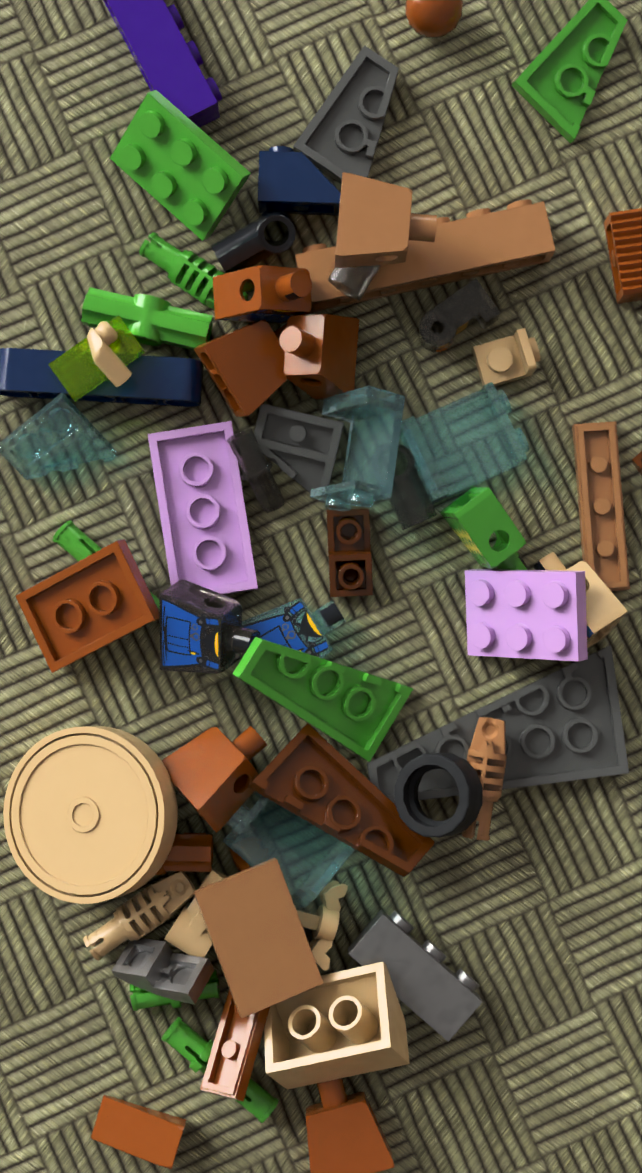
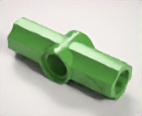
M89 287L82 307L81 322L83 325L96 328L100 322L107 321L117 333L125 334L127 339L150 346H161L164 343L194 350L197 346L210 341L214 318L213 315H208L207 313L171 306L168 301L151 295L135 294L134 297Z

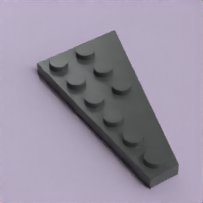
M611 645L606 646L588 655L587 660L571 663L367 763L369 781L394 803L395 783L400 771L410 760L423 754L452 753L467 761L468 748H470L479 717H489L506 722L507 760L502 790L629 773L612 647ZM432 769L422 776L418 787V800L459 795L455 779L449 772L443 769Z

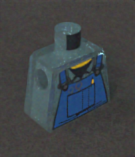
M299 598L237 624L244 637L250 638L249 646L254 638L258 637L324 659L333 651L325 634L346 621L333 600L310 613L302 598Z

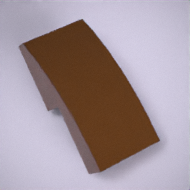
M369 506L326 508L330 597L373 595Z

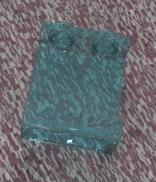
M492 382L485 384L481 390L416 419L412 416L398 422L396 430L430 505L519 467L527 460L525 452L529 451V445L526 437L520 428H513L507 415L512 412L509 400L502 389L496 391Z

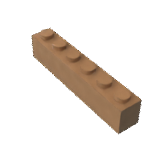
M525 199L513 202L507 206L506 210L491 213L489 208H482L469 212L464 219L450 221L449 217L437 218L435 241L409 240L406 261L403 263L336 268V246L327 248V245L323 243L303 248L302 253L295 255L296 268L307 269L310 273L312 282V309L310 313L550 262L555 252V246L544 201L532 204L531 200Z

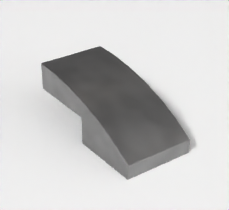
M141 938L138 941L128 942L111 971L115 977L138 988L169 999L195 1005L215 969L208 958L173 953L165 941Z

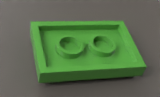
M157 90L147 93L110 157L117 166L202 241L212 235L251 174Z

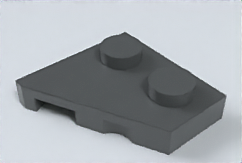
M262 403L251 445L279 466L282 471L298 482L318 501L326 502L344 423Z

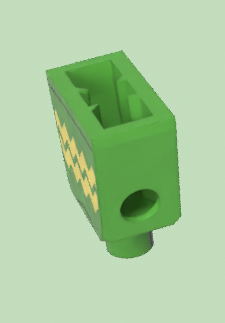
M472 487L440 511V514L482 567L490 569L497 567L502 570H529V567L517 552L526 544V541L489 487ZM494 532L496 543L493 547H490L489 539Z

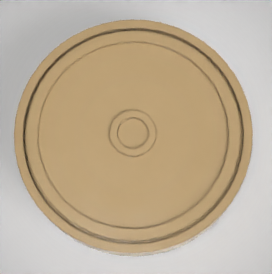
M104 726L67 728L54 732L37 742L27 751L16 766L10 778L4 800V829L8 846L18 867L40 890L52 897L70 903L93 904L104 902L136 891L153 878L166 861L177 830L178 804L176 792L168 770L161 759L146 743L134 735L120 729Z

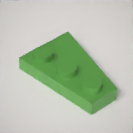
M588 0L511 85L569 143H572L578 134L581 121L593 100L604 69L608 66L627 22V19L608 0Z

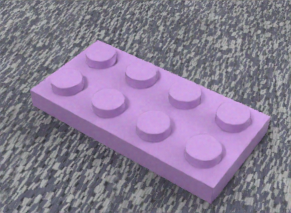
M232 421L148 434L173 602L258 590Z

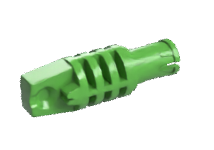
M152 232L149 234L148 239L151 242L145 239L139 250V255L166 271L172 284L180 287L181 290L189 293L191 297L214 310L213 277L225 273L216 269L214 265L207 263L205 259L197 256L193 251L184 250L181 252L159 237L157 233ZM243 292L244 298L248 301V294Z

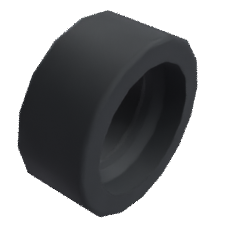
M452 753L423 754L410 760L400 771L394 786V803L400 819L415 833L423 837L440 838L452 836L466 830L477 819L483 804V787L476 770L465 759ZM432 769H443L449 772L455 779L459 789L457 810L451 818L444 821L430 819L423 812L418 800V787L422 776Z

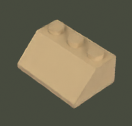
M384 962L321 975L324 984L270 1006L264 1027L266 1074L287 1090L410 1064L406 1021L387 965Z

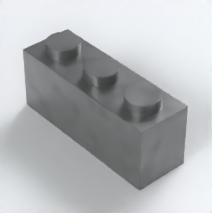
M381 909L348 947V954L361 966L384 962L387 965L397 997L449 1042L483 1002L479 994L475 992L480 985L461 968L456 973L452 972L442 963L447 956L428 939L423 945L409 934L414 927L399 913L394 911L389 916Z

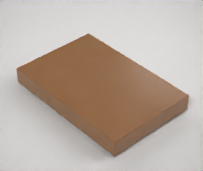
M276 858L193 891L241 1018L324 984Z

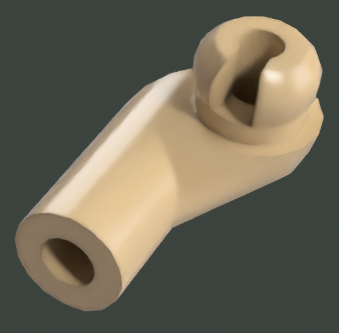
M102 321L95 329L91 327L87 335L88 344L94 363L115 387H119L131 377L132 372L109 347L111 343L117 340V332L107 321Z

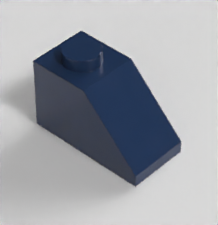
M274 146L269 148V151H259V213L276 209L286 214L339 216L341 193L302 152H294L292 148L286 146Z

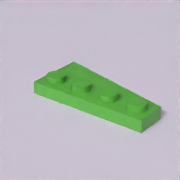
M258 637L254 638L232 674L369 762L413 691V688Z

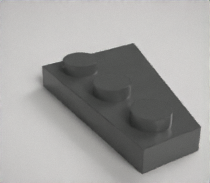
M364 45L294 144V152H302L317 168L341 184L343 172L368 178L399 68Z

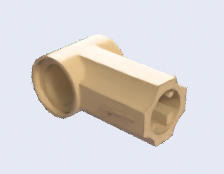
M212 869L199 888L224 879L227 876ZM194 897L188 908L186 906L183 908L164 940L187 955L205 957L212 946V941Z

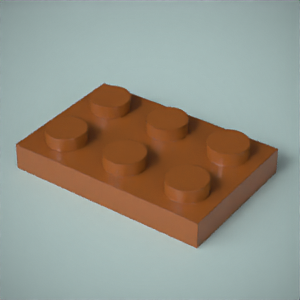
M125 539L113 542L16 595L17 601L52 673L161 618V614Z

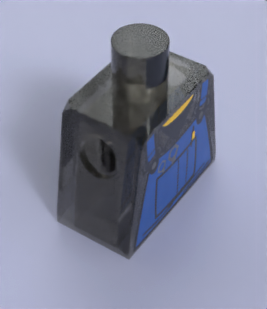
M182 579L159 593L160 670L222 673L240 659L241 654L246 653L255 637L261 638L258 630L242 627V606L235 599Z

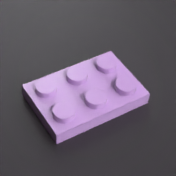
M465 570L468 655L577 662L588 659L585 571Z

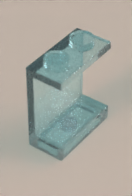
M368 385L324 398L322 415L350 423L342 483L311 489L310 498L326 501V508L337 511H350L351 505L373 507L374 501L392 498L405 396Z
M254 791L253 794L259 800L251 809L244 804L226 823L233 830L226 836L223 842L251 867L276 858L294 905L303 910L315 900L355 849Z

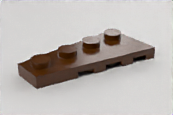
M308 723L248 786L255 792L402 877L408 875L435 844V841L430 837H423L410 830L400 819L395 804Z

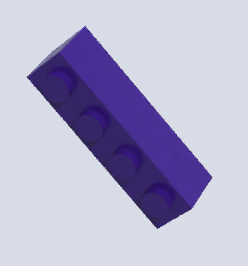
M103 0L150 91L157 90L199 128L220 118L218 102L223 100L221 93L212 76L207 79L203 76L199 68L203 64V60L194 41L191 40L186 43L180 32L184 28V24L175 5L172 4L167 7L164 0Z

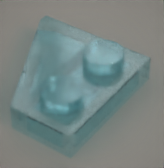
M63 392L0 442L1 455L26 480L46 476L51 471L64 472L77 469L79 464L99 459L108 462L117 457L114 447Z

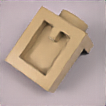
M525 328L516 330L514 335L477 345L472 349L484 390L532 376L537 368L536 362H540L537 342L534 337L528 338Z

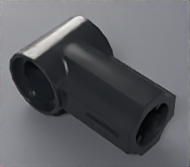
M271 209L262 213L257 220L213 244L211 247L225 273H230L252 267L275 253L287 251L295 241L296 231L294 224L286 213L281 210ZM281 221L285 223L287 227L286 234L281 240L270 241L264 236V230L270 222Z

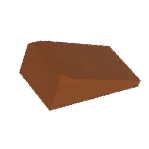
M104 1095L91 1139L153 1164L172 1169L187 1120Z

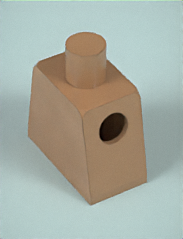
M343 172L335 267L347 268L405 262L409 240L435 241L437 215L411 213L413 191L409 188Z

